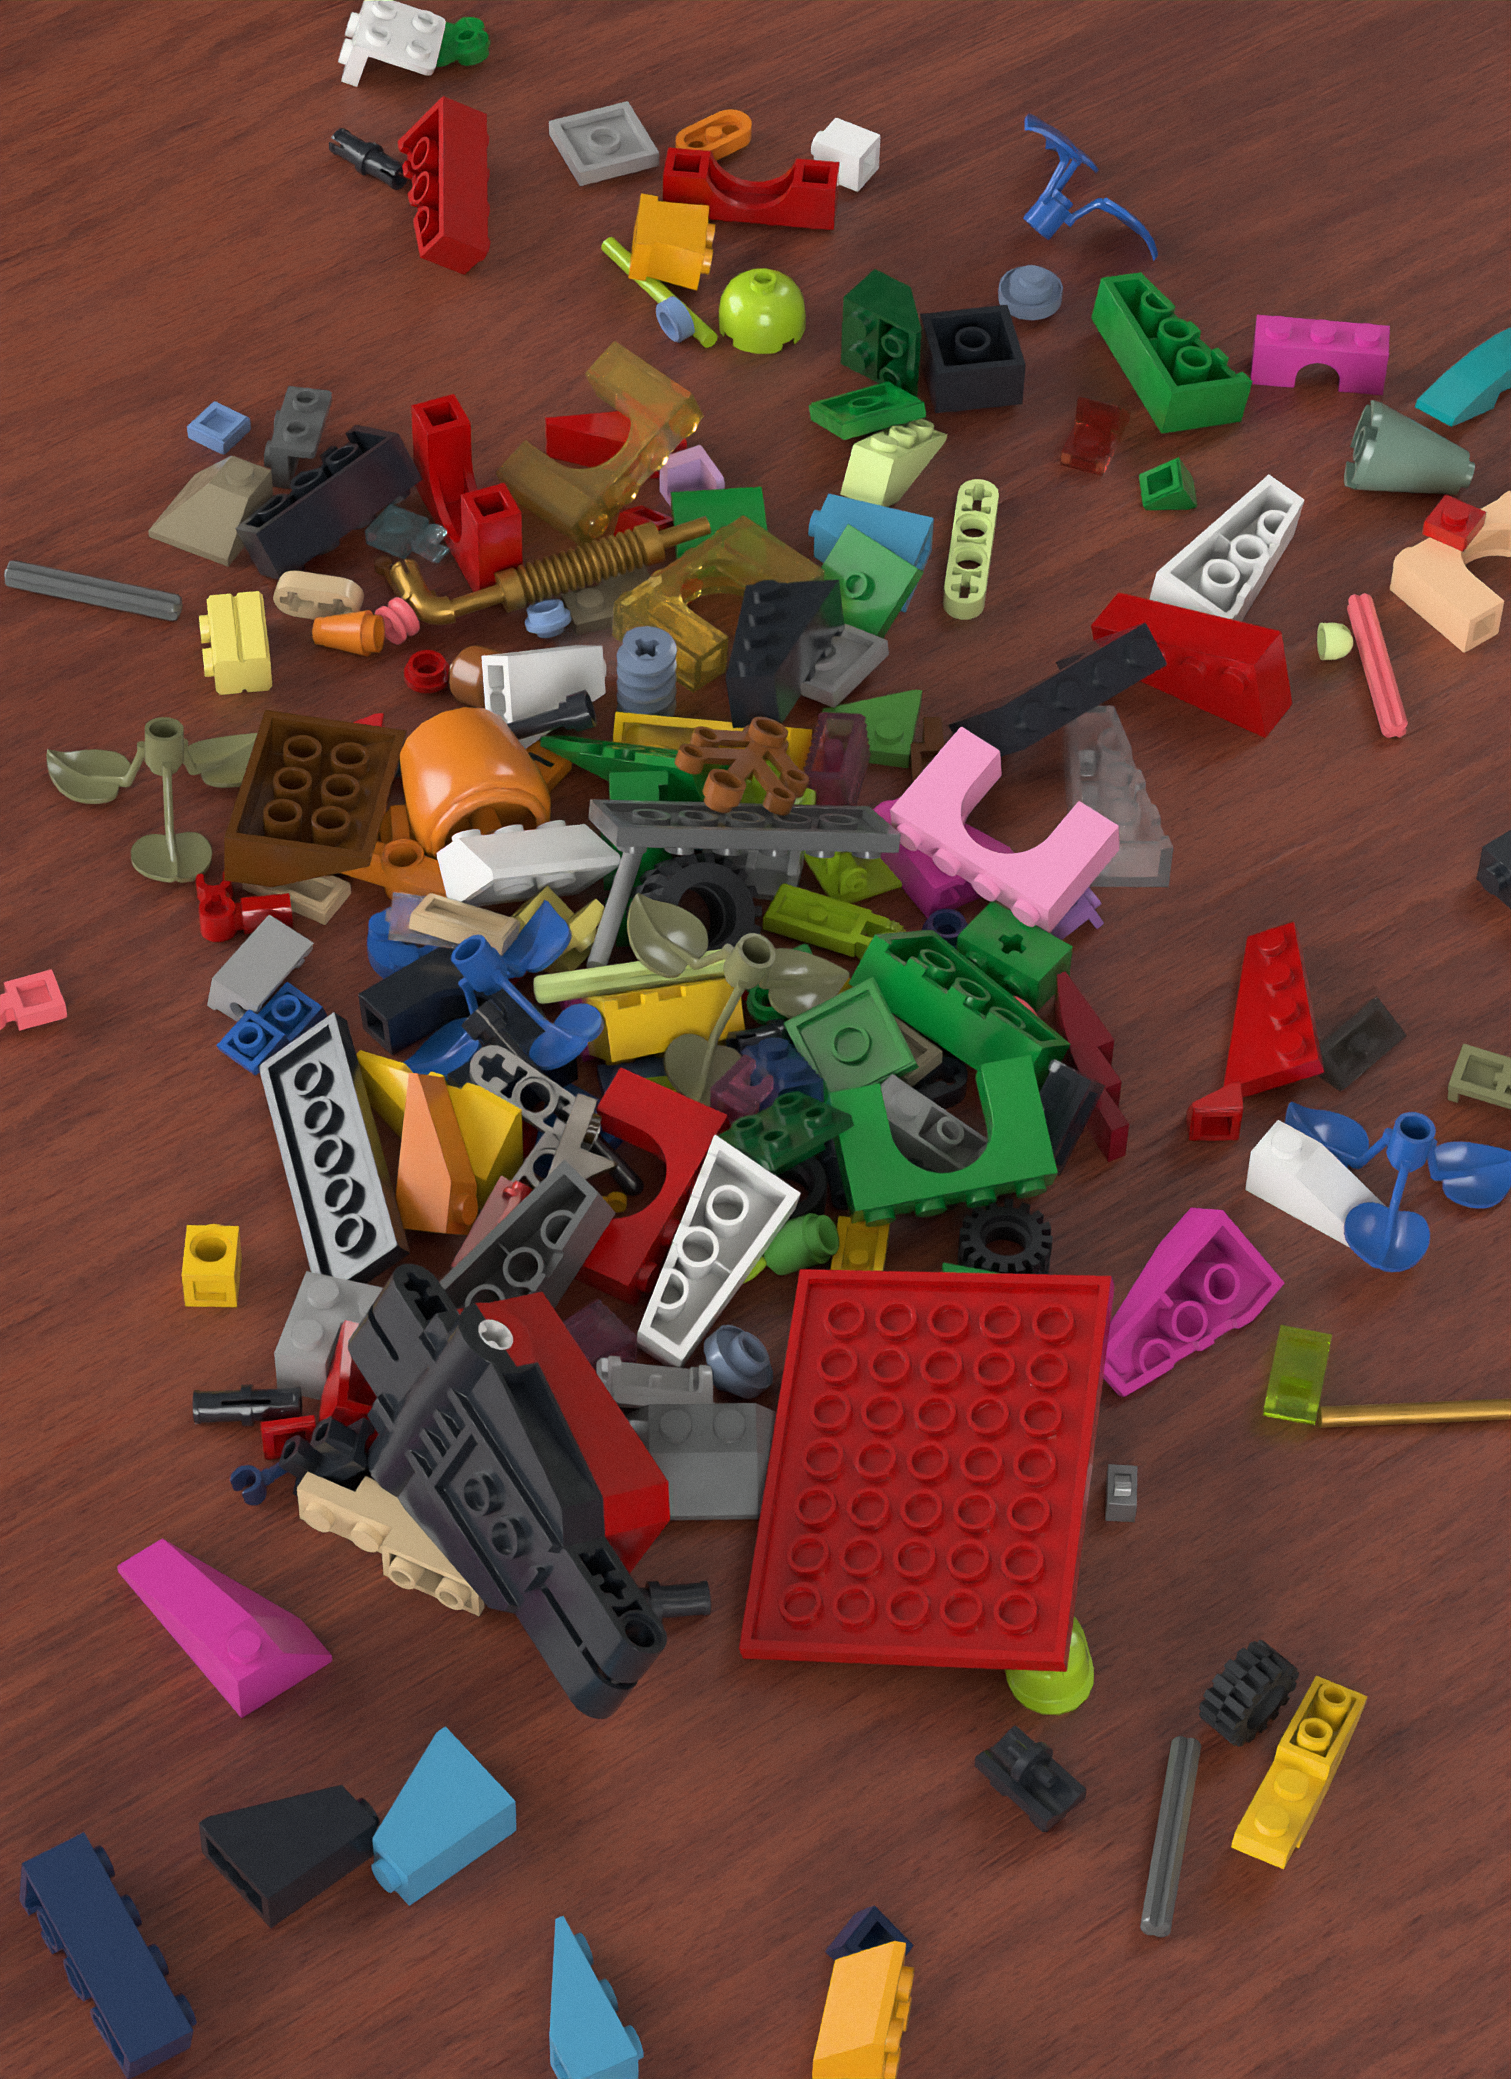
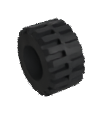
M694 853L659 862L654 865L655 869L645 871L639 877L643 885L633 887L631 890V899L637 893H641L652 900L678 906L681 896L687 889L701 896L710 913L707 951L722 949L727 943L735 947L741 937L746 934L755 933L760 935L761 926L755 925V917L762 916V906H754L752 897L759 895L755 885L746 886L744 881L748 875L742 868L731 870L733 861L725 857L715 859V854L701 853L695 855ZM630 906L626 907L625 918H628Z

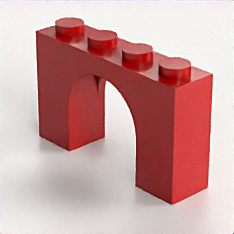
M455 394L411 405L413 459L423 479L415 487L472 591L476 592L496 585L494 576L496 572L511 567L517 570L518 565H523L521 511L505 483L477 489L472 465L471 422Z
M620 1067L596 1107L597 1114L602 1116L600 1122L602 1131L658 1157L667 1168L666 1178L660 1193L646 1208L636 1214L623 1218H613L574 1279L635 1307L643 1292L649 1293L657 1283L661 1271L659 1264L668 1249L671 1248L714 1135L717 1136L731 1128L727 1114Z

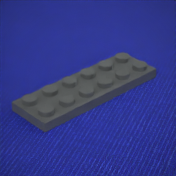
M590 799L588 819L619 851L630 854H643L647 852V847L664 848L665 851L677 855L693 854L694 848L712 849V852L725 856H738L742 850H759V853L771 857H785L788 855V851H805L807 855L818 858L834 857L835 852H852V855L859 858L878 859L881 857V853H899L901 834L869 806L794 804L790 814L782 816L768 811L763 804L740 803L737 807H733L731 812L720 813L710 809L704 802Z

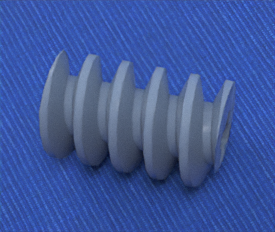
M644 626L631 629L624 635L623 645L619 647L616 655L618 663L617 712L674 716L676 710L675 697L677 694L675 685L677 681V648L675 640L668 632L660 628Z

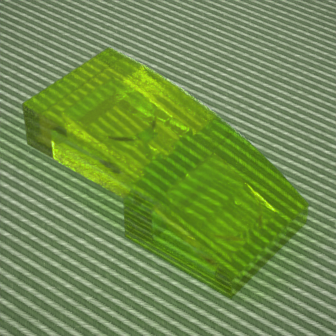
M1280 1325L1263 1416L1315 1426L1332 1334Z

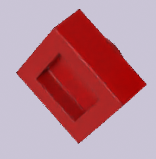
M1445 495L1424 521L1422 534L1464 552L1484 526L1487 512L1449 495Z

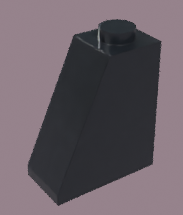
M338 1785L208 1816L198 1824L202 1853L263 1921L272 1928L374 1856L372 1838L377 1832L380 1821L373 1807L364 1798L356 1800L343 1785Z

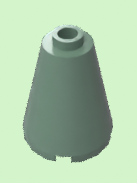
M1371 400V405L1367 404L1364 408L1352 438L1350 447L1354 448L1353 461L1355 463L1346 462L1344 484L1345 487L1354 490L1456 495L1461 487L1466 489L1469 487L1473 478L1475 463L1469 461V451L1389 406Z

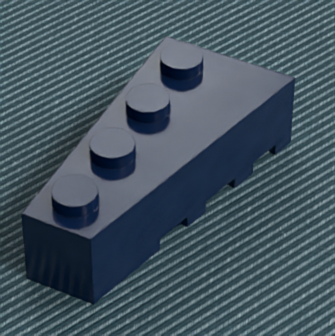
M83 1832L22 1863L19 1901L28 1916L35 1912L37 1913L43 1930L41 1931V1937L51 1954L63 1949L67 1956L63 1960L68 1982L77 1997L82 2001L92 1997L96 2004V2007L90 2009L92 2021L126 2078L131 2079L189 2049L193 2035L192 2026L196 2025L197 2021L186 1997L182 1993L174 1996L164 1977L169 1975V1969L161 1951L154 1943L147 1946L137 1927L142 1925V1921L134 1902L128 1894L120 1897L110 1878L115 1876V1872L106 1851L101 1845L93 1848Z

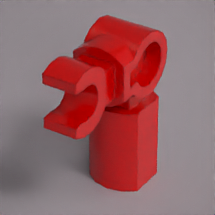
M224 872L222 874L223 881L218 885L206 884L204 875L197 874L195 882L197 899L200 901L198 909L200 930L206 940L212 942L228 941L235 936L237 930H244V934H252L268 915L293 929L290 893L241 898V903H234L232 900L233 884L232 881L224 880Z

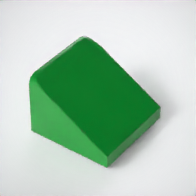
M1179 457L1139 475L1142 503L1146 511L1189 510L1198 506L1193 477Z

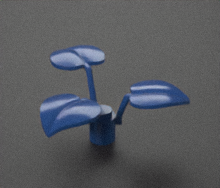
M1029 113L1024 120V130L1042 134L1046 138L1045 149L1056 151L1060 157V162L1045 191L1025 214L1023 219L1049 241L1063 223L1071 227L1077 219L1095 209H1101L1116 216L1121 222L1140 235L1146 241L1154 261L1158 257V251L1149 231L1135 215L1107 197L1104 199L1097 198L1077 211L1069 212V209L1074 204L1061 191L1078 165L1080 166L1084 163L1096 174L1099 168L1064 133ZM1070 158H1071L1072 161H1071V163L1069 164V166L1067 167V169L1065 170V168H1066V166H1067V164H1068V162H1069V160H1070Z
M546 900L543 901L535 914L520 931L516 940L502 956L489 944L484 936L473 935L462 941L454 949L451 961L464 976L458 982V985L465 993L470 1015L478 1009L474 990L483 992L485 995H492L503 988L545 1030L533 1042L529 1056L542 1070H553L576 1058L587 1047L588 1042L595 1040L602 1033L605 1024L604 1018L597 1008L582 1003L567 1007L557 1017L555 1022L551 1023L508 980L514 977L520 978L526 971L531 973L542 971L551 965L570 943L572 932L569 925ZM467 1018L455 1019L436 1031L422 1044L413 1056L402 1063H405L413 1073L428 1075L430 1072L444 1075L447 1081V1074L472 1060L473 1055L482 1048L479 1040L474 1041L461 1027Z
M1292 1101L1288 1105L1284 1123L1322 1143L1346 1168L1349 1165L1354 1169H1361L1387 1146V1157L1391 1165L1399 1171L1389 1208L1374 1202L1362 1203L1350 1210L1344 1223V1236L1349 1247L1370 1266L1380 1268L1382 1271L1400 1272L1410 1269L1423 1258L1428 1249L1430 1230L1426 1220L1414 1212L1398 1211L1408 1173L1422 1167L1426 1160L1431 1179L1442 1181L1444 1194L1452 1201L1466 1207L1480 1209L1495 1206L1506 1197L1511 1188V1151L1471 1142H1447L1436 1147L1437 1140L1434 1139L1436 1133L1435 1125L1423 1114L1417 1112L1401 1114L1396 1119L1393 1129L1386 1128L1382 1138L1369 1148V1139L1366 1131L1360 1124L1349 1117L1331 1111L1306 1108Z

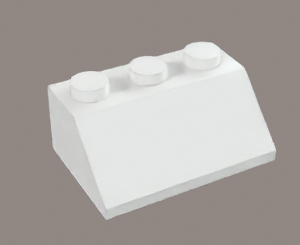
M564 820L550 821L539 825L535 830L524 831L523 825L506 826L490 835H481L479 829L462 831L453 835V842L436 853L447 898L472 906L526 901L547 885L558 897L577 895L616 869L621 860L620 855L586 824L566 826Z

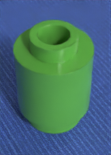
M809 1213L789 1219L762 1255L767 1262L766 1266L778 1275H786L800 1271V1269L826 1263L830 1256L836 1254L839 1249L838 1231L833 1221L826 1215L818 1216L814 1213Z

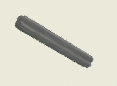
M17 560L9 561L4 573L5 584L8 587L168 621H177L182 612V597L175 593Z
M1175 1737L1171 1742L1140 1925L1141 1931L1144 1934L1155 1935L1160 1938L1166 1937L1171 1933L1201 1751V1744L1195 1738Z

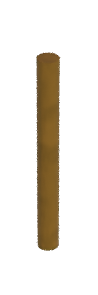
M1511 1398L1321 1406L1318 1408L1320 1428L1511 1419Z

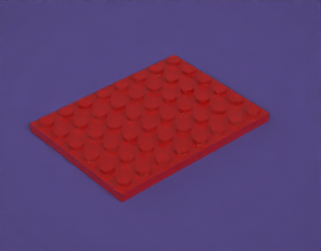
M800 1269L739 1643V1651L743 1659L1067 1672L1114 1295L1112 1276Z

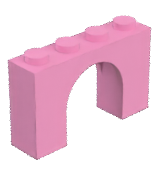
M960 727L890 809L892 827L901 834L900 844L911 851L918 849L932 858L934 864L942 872L949 876L959 875L971 883L974 890L984 899L992 902L997 900L1010 908L1013 915L1023 924L1029 927L1036 925L1050 933L1119 851V826L1078 801L1051 835L1033 849L1020 853L1004 854L980 846L969 836L964 828V824L970 812L1002 776L1001 756L998 749L965 728Z

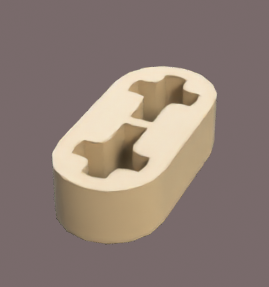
M288 571L279 578L273 600L278 609L285 614L315 620L316 617L359 612L364 600V593L358 584L346 578L303 571Z

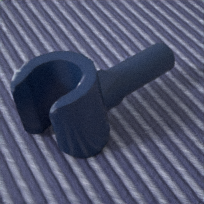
M279 1463L262 1471H259L254 1466L244 1465L235 1469L231 1474L230 1482L234 1491H240L245 1486L253 1484L243 1491L242 1496L246 1504L256 1506L264 1501L267 1495L266 1486L288 1472L281 1468Z

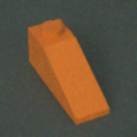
M409 1073L395 1196L403 1228L468 1235L478 1214L477 1183L444 1077Z

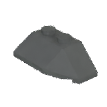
M757 1403L648 1404L625 1414V1417L668 1480L670 1520L758 1519L760 1517L777 1412Z

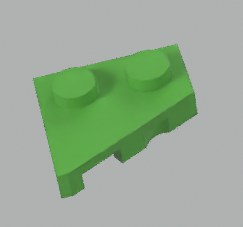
M915 689L839 705L835 708L823 709L815 742V756L909 768L910 745L914 742L922 703V690Z

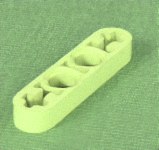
M972 479L960 486L955 509L944 584L943 607L948 615L961 620H968L979 616L985 605L999 493L994 484L982 479ZM974 500L982 501L981 512L972 511ZM975 528L983 531L985 534L980 537H969L962 532L966 529ZM964 560H972L979 563L980 566L975 569H964L958 566V563ZM961 586L970 587L968 598H960Z

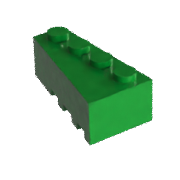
M1141 272L1101 278L1091 319L1161 434L1241 422L1253 381L1244 372L1236 374L1227 365L1229 358L1219 348L1211 350L1200 339L1201 330L1192 321L1187 322L1174 314L1176 306Z
M933 930L875 934L848 983L854 987L874 977L894 1015L977 1071L980 1064L1031 1055L1039 1093L1050 1073V1070L1047 1068L1051 1060L1055 1059L1061 1062L1071 1045Z

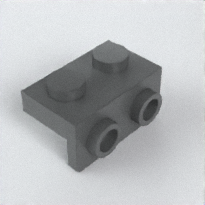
M288 386L282 408L277 410L275 414L272 440L267 441L264 453V466L271 468L273 487L290 489V481L294 478L299 458L312 459L316 456L332 403L331 391Z

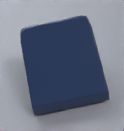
M874 1905L855 1913L825 1952L835 1961V1959L898 1941L906 1943V1956L914 1945Z

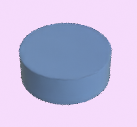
M671 296L657 304L656 316L662 330L672 341L680 343L694 334L693 320L679 299Z

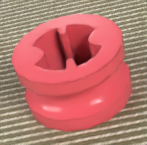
M393 598L389 601L388 607L381 606L375 612V615L383 617L385 637L393 644H402L405 642L407 635L413 636L420 630V624L414 610L402 598Z

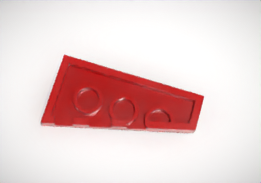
M1294 922L1247 936L1223 1085L1224 1087L1233 1082H1240L1242 1098L1325 1073L1300 934Z

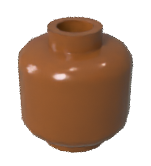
M480 645L469 646L462 650L451 663L448 672L450 690L454 698L467 706L485 708L482 656L502 654L504 652Z

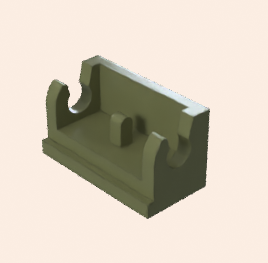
M1463 1043L1448 1084L1447 1100L1458 1103L1461 1094L1511 1109V1058Z

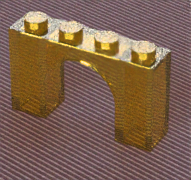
M616 341L606 349L587 370L585 375L597 397L631 420L630 433L621 450L613 458L599 466L588 469H573L557 463L524 440L495 473L499 481L506 484L514 500L582 548L584 543L590 544L594 538H598L606 531L612 518L624 505L634 500L639 488L654 471L660 470L665 465L671 452L684 438L693 434L699 421L704 417L691 392Z
M743 515L728 526L719 528L713 536L695 548L688 549L682 557L664 569L655 571L649 579L631 591L621 594L614 602L612 636L623 643V637L626 632L636 627L651 626L668 632L675 640L677 648V682L692 693H695L726 671L729 637L691 611L686 606L690 601L713 593H730L744 597L746 585L755 584L762 580H775L779 583L824 580L825 570Z

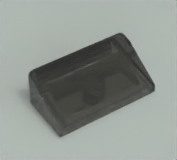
M1377 996L1356 1008L1319 1040L1325 1073L1318 1074L1317 1076L1340 1092L1407 1036Z

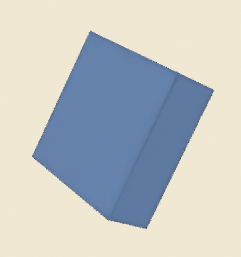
M216 401L211 403L187 426L189 439L222 455H225L251 430L249 417Z

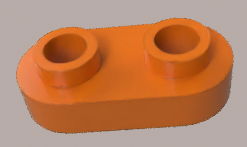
M728 109L719 111L682 129L676 136V148L711 151L717 161L749 144L752 137V121L747 114L738 110Z

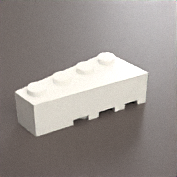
M1267 475L1157 571L1149 600L1242 622L1294 536L1304 499L1271 475Z
M714 1135L635 1341V1345L666 1367L683 1368L792 1215L801 1195L800 1192L716 1135Z

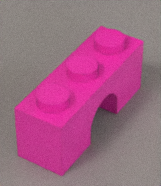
M1257 315L1250 379L1253 381L1252 384L1294 388L1296 375L1301 368L1309 364L1321 363L1331 366L1338 372V392L1383 395L1389 357L1390 326L1338 322L1324 319L1315 320Z

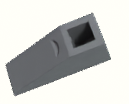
M892 1074L880 1085L893 1141L907 1160L915 1158L921 1160L924 1167L940 1173H950L968 1167L986 1150L987 1138Z

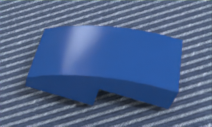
M286 982L258 1014L249 1009L216 1046L221 1052L250 1073L257 1075L260 1073L258 1067L260 1064L327 1017V1014L321 1005Z

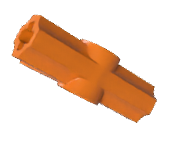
M405 804L390 806L389 810L384 814L380 828L381 841L377 840L370 866L341 872V874L383 886L388 898L398 903L415 901L418 897L430 893L447 898L438 860L424 855L423 847L414 839L408 822Z

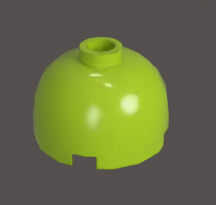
M763 268L742 272L729 282L721 296L719 304V330L723 337L726 333L727 336L732 338L733 346L739 350L755 354L776 353L782 351L783 344L790 342L793 338L794 344L797 343L805 331L806 312L803 294L792 278L780 271Z

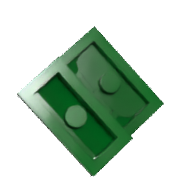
M762 487L671 492V511L674 526L706 516L711 528V534L675 545L677 566L683 563L693 566L696 581L771 577Z

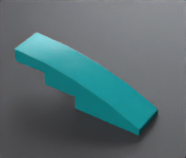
M1511 327L1479 345L1446 371L1417 399L1415 408L1451 427L1494 409L1500 392L1511 388Z

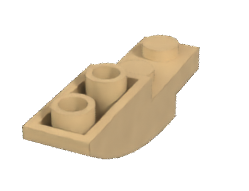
M310 1472L306 1473L297 1487L300 1519L305 1520L308 1525L318 1531H330L347 1538L364 1551L382 1553L383 1575L389 1577L396 1585L405 1589L415 1588L436 1597L448 1608L454 1610L463 1609L480 1616L484 1609V1601L408 1514L397 1497L381 1488L375 1480L367 1476L364 1477L354 1492Z

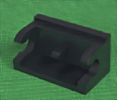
M1054 1059L1051 1060L1047 1068L1050 1070V1073L1039 1094L1057 1167V1175L1060 1176L1106 1085Z

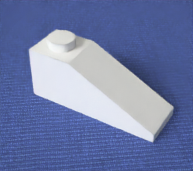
M1279 1120L1276 1121L1251 1151L1246 1191L1348 1247L1349 1245L1344 1236V1223L1350 1210L1359 1204L1367 1202L1384 1205L1322 1143Z

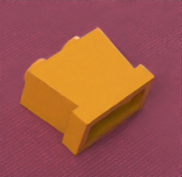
M641 193L633 232L628 278L646 281L647 276L697 291L700 275H709L713 249L711 248L715 224L708 223L709 206L658 201V196Z

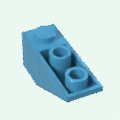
M564 1916L555 1919L549 2033L550 2065L558 2079H638V2060L644 2057L639 2037L631 2025L622 2026L615 2013L619 2010L610 1983L605 1978L598 1981L591 1968L594 1960L585 1937L582 1933L573 1935Z

